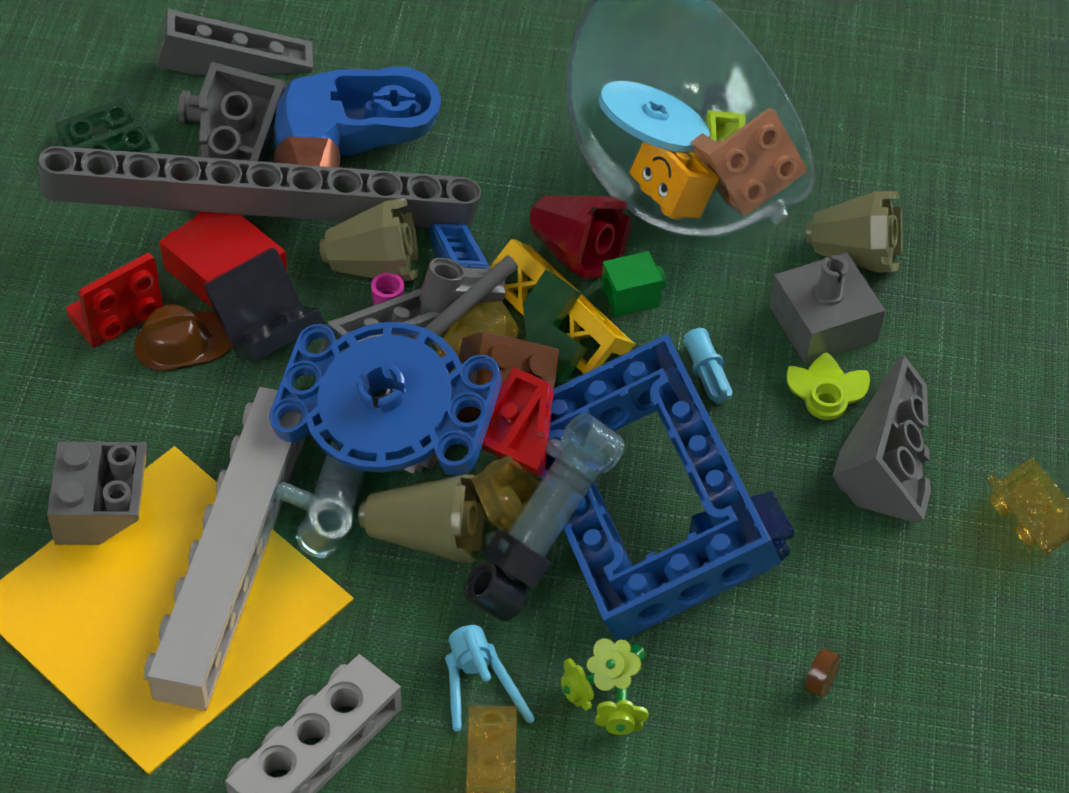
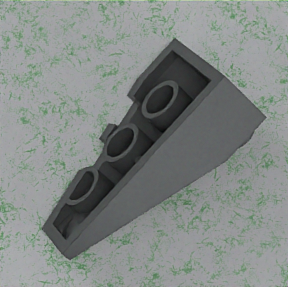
M211 62L199 95L200 157L266 162L275 141L276 109L283 89L286 87L285 81Z
M905 355L897 358L841 447L833 477L837 487L846 493L857 507L918 523L925 519L931 494L930 480L923 477L922 464L930 460L929 448L923 442L921 428L928 426V396L926 383Z

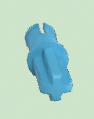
M696 328L685 334L683 342L693 361L692 371L696 377L701 379L708 398L714 404H722L725 400L732 397L733 392L723 371L724 360L714 350L706 329Z

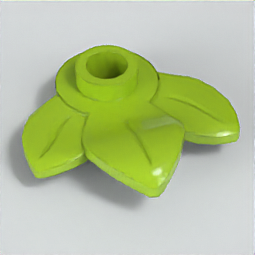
M828 352L819 356L811 364L809 370L789 366L786 378L789 389L795 395L805 400L808 411L813 416L823 420H834L841 417L845 413L847 405L861 401L866 396L870 385V376L867 370H856L844 374Z

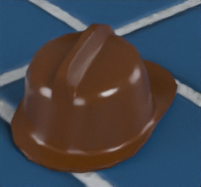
M166 305L154 310L143 324V329L139 332L135 341V354L140 363L149 369L158 371L208 363L220 359L231 348V344L217 314L208 311L191 312L185 307L178 305Z

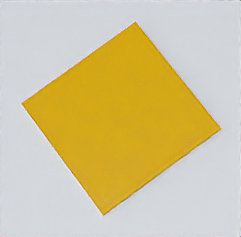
M175 446L145 468L140 514L137 522L100 545H55L53 539L0 580V635L148 775L354 600L350 594L272 529L207 711L153 700L149 682L144 679L145 664L149 654L156 653L160 644L159 631L163 617L166 614L171 615L174 608V592L177 581L181 576L186 577L190 567L188 559L191 545L194 540L200 541L204 531L203 516L205 509L209 504L214 505L217 497V482Z

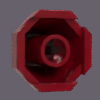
M543 196L533 205L530 211V225L533 233L574 274L584 278H601L603 261L620 258L624 255L632 221L629 215L623 213L622 209H627L625 201L613 196Z

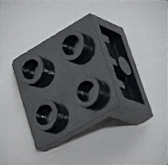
M269 248L204 283V289L237 358L257 362L296 340L301 331L306 327L314 324H325L319 308L302 306L275 248Z

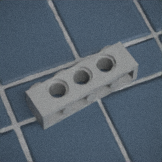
M360 654L348 665H340L332 673L328 684L315 696L309 695L299 704L295 715L285 725L273 728L264 738L262 746L249 759L243 758L232 767L225 780L227 793H317L402 710L401 686ZM341 707L354 708L353 711L348 713H339L336 711ZM309 738H319L322 740L315 745L303 743ZM275 770L288 771L282 777L275 778L269 776Z

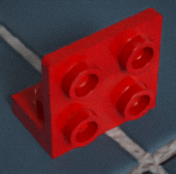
M146 253L90 283L78 291L80 300L65 308L68 319L93 348L117 338L126 330L146 321L154 310L163 306L155 258L150 253Z

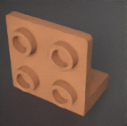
M771 108L766 109L723 141L719 139L715 142L702 133L690 142L697 156L719 177L716 189L724 203L744 217L807 171L776 111Z

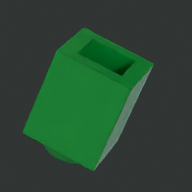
M649 251L603 261L601 289L614 317L660 306L661 291L666 288V278L662 267L655 265Z

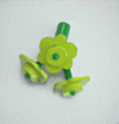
M605 638L598 640L593 648L594 656L587 661V668L593 673L585 676L583 668L580 665L576 666L572 659L569 658L564 661L565 673L561 677L563 692L570 702L574 703L577 707L582 706L585 711L592 707L591 700H593L594 694L591 685L595 684L598 689L603 691H609L615 686L617 687L616 703L602 702L597 706V715L595 716V723L597 725L606 726L608 732L617 735L629 734L632 731H639L643 728V722L648 719V710L644 707L633 706V703L627 700V688L631 684L630 676H634L640 671L641 661L645 657V651L640 645L632 644L630 646L626 640H618L615 643Z

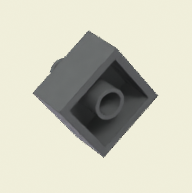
M847 252L832 255L829 258L826 257L823 260L774 275L769 307L805 365L813 363L823 353L828 352L831 356L878 341L885 309Z

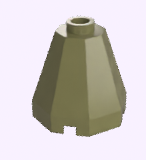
M875 191L815 212L813 220L807 221L806 224L807 244L813 245L814 253L827 257L847 252L856 266L874 272L898 271L900 262L892 263L893 255H901L903 247L901 206H893L892 199H899L898 191Z
M406 198L385 201L326 230L325 239H320L319 244L322 261L324 263L329 262L332 271L375 278L381 273L397 274L402 278L403 282L417 278L418 268L410 270V259L418 260L419 254L414 220L411 212L403 213L401 209L408 205Z

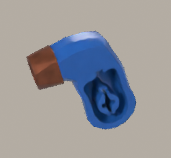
M388 67L379 70H334L294 79L283 89L277 103L274 125L275 163L339 168L340 155L351 156L366 152L376 146L406 143L423 137L437 120L442 100L438 87L425 73L409 67Z

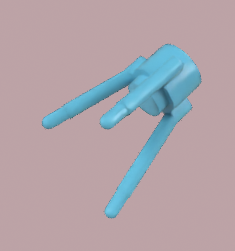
M467 625L455 630L448 639L452 652L445 657L449 669L453 730L458 732L462 728L459 670L463 669L467 674L480 673L482 680L488 682L491 679L488 671L489 663L525 721L530 724L533 723V714L500 662L494 645L487 643L483 629L477 625Z

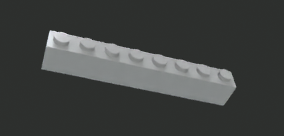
M259 387L254 402H248L243 415L244 428L241 435H236L232 440L230 448L231 461L228 469H222L218 476L216 500L214 505L209 504L204 512V531L200 541L194 540L191 545L188 559L190 567L186 577L181 576L177 581L174 592V608L171 615L166 614L163 617L159 631L160 644L156 653L149 654L145 664L144 679L149 682L153 700L207 711L306 439L304 437L296 442H286L275 434L269 415L278 390ZM298 412L286 413L281 418L279 425L284 428L295 427L302 420V414Z

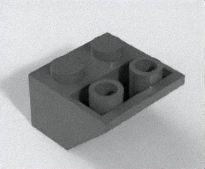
M58 442L47 511L55 545H100L139 520L147 455L146 442Z

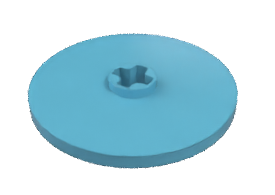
M614 81L606 84L599 95V105L612 122L630 135L656 147L676 152H695L690 142L702 133L708 137L710 136L708 126L693 109L677 98L656 88L635 82Z

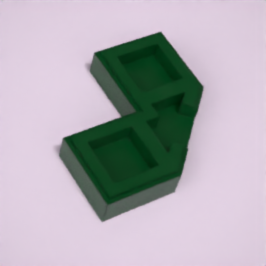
M545 270L523 302L526 338L528 342L559 349L555 378L565 383L588 350L558 328L581 293L550 271Z

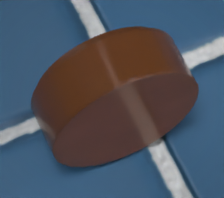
M827 649L818 652L807 675L805 687L808 692L822 698L825 697L839 669L841 660L839 654Z

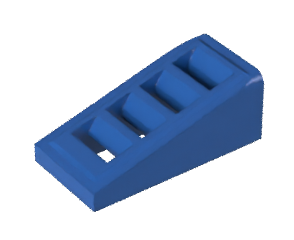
M430 224L428 231L436 258L454 260L463 268L490 269L488 262L466 225Z

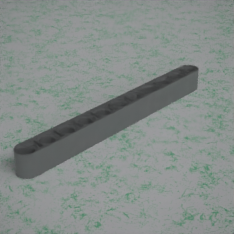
M62 146L44 149L38 158L39 192L48 200L60 202L344 222L385 201L406 198L408 205L401 209L403 213L411 212L415 227L429 228L430 224L438 223L466 225L469 228L474 223L481 197L480 186L470 178Z

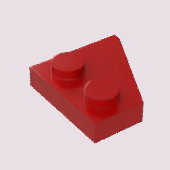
M514 367L500 388L481 449L542 477L545 472L554 393L550 383Z

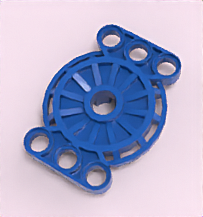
M383 322L370 324L348 332L338 340H336L333 331L329 327L322 324H314L302 330L297 338L270 410L269 419L275 434L281 440L296 442L311 433L313 439L324 453L340 464L360 471L388 472L401 470L425 461L436 453L440 467L450 475H463L472 470L477 463L499 395L502 377L498 364L492 357L476 355L461 364L456 352L443 338L426 328L410 323ZM394 333L410 334L416 336L417 339L394 335ZM383 334L382 336L370 337L360 342H357L358 340H361L368 336ZM324 338L329 341V346L321 353L312 354L307 351L309 343L315 339ZM429 342L440 348L446 355L440 358L429 347ZM349 346V348L340 353L341 350ZM479 369H487L493 373L491 380L483 385H475L469 379L472 373ZM312 375L316 378L314 385L308 390L299 391L293 388L294 382L300 376ZM384 389H395L390 395L379 398V408L374 406L372 399L375 394ZM474 406L481 411L479 418L474 422L463 423L457 419L459 411L465 407ZM298 412L302 414V420L295 427L284 428L279 425L281 418L286 413ZM324 439H331L335 443V445L341 450H336L335 448L330 446ZM461 444L468 448L465 458L456 462L449 461L444 457L449 447Z

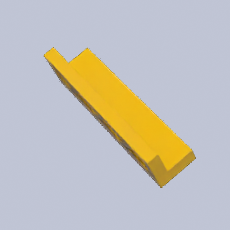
M512 238L490 266V269H492L507 255L517 263L518 283L505 284V298L523 316V302L528 296V289L535 286L545 270L550 271L576 289L532 246ZM581 293L568 312L570 316V333L566 334L579 343L580 338L593 337L601 345L588 362L581 358L576 367L585 374L602 366L611 353L619 355L628 353L635 343Z

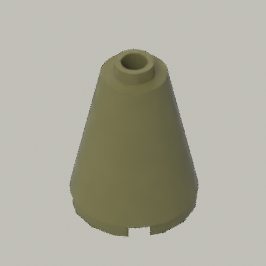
M464 474L371 493L367 501L361 503L359 509L360 526L365 528L369 537L459 563H474L476 559L471 556V552L481 550L485 531V503L477 502L475 490H483L482 483L478 476Z

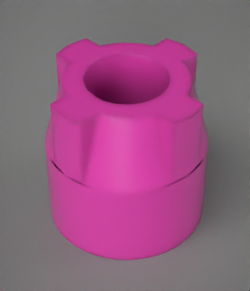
M381 273L372 280L371 293L373 305L404 295V282L399 275Z

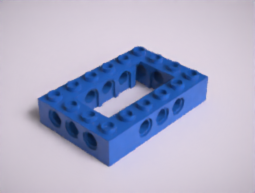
M668 333L553 389L546 465L542 480L549 494L558 481L551 474L552 472L558 473L556 468H561L558 464L560 460L568 465L576 464L582 469V474L590 479L588 483L583 481L582 484L585 487L580 486L581 494L572 490L557 514L603 621L617 641L633 636L782 564ZM657 411L713 527L698 535L693 532L687 535L688 540L655 555L654 552L645 555L646 560L633 566L580 448Z

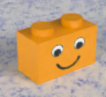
M644 141L629 171V174L640 184V189L661 206V211L666 216L677 220L683 217L700 218L719 180V177L694 152L670 151Z

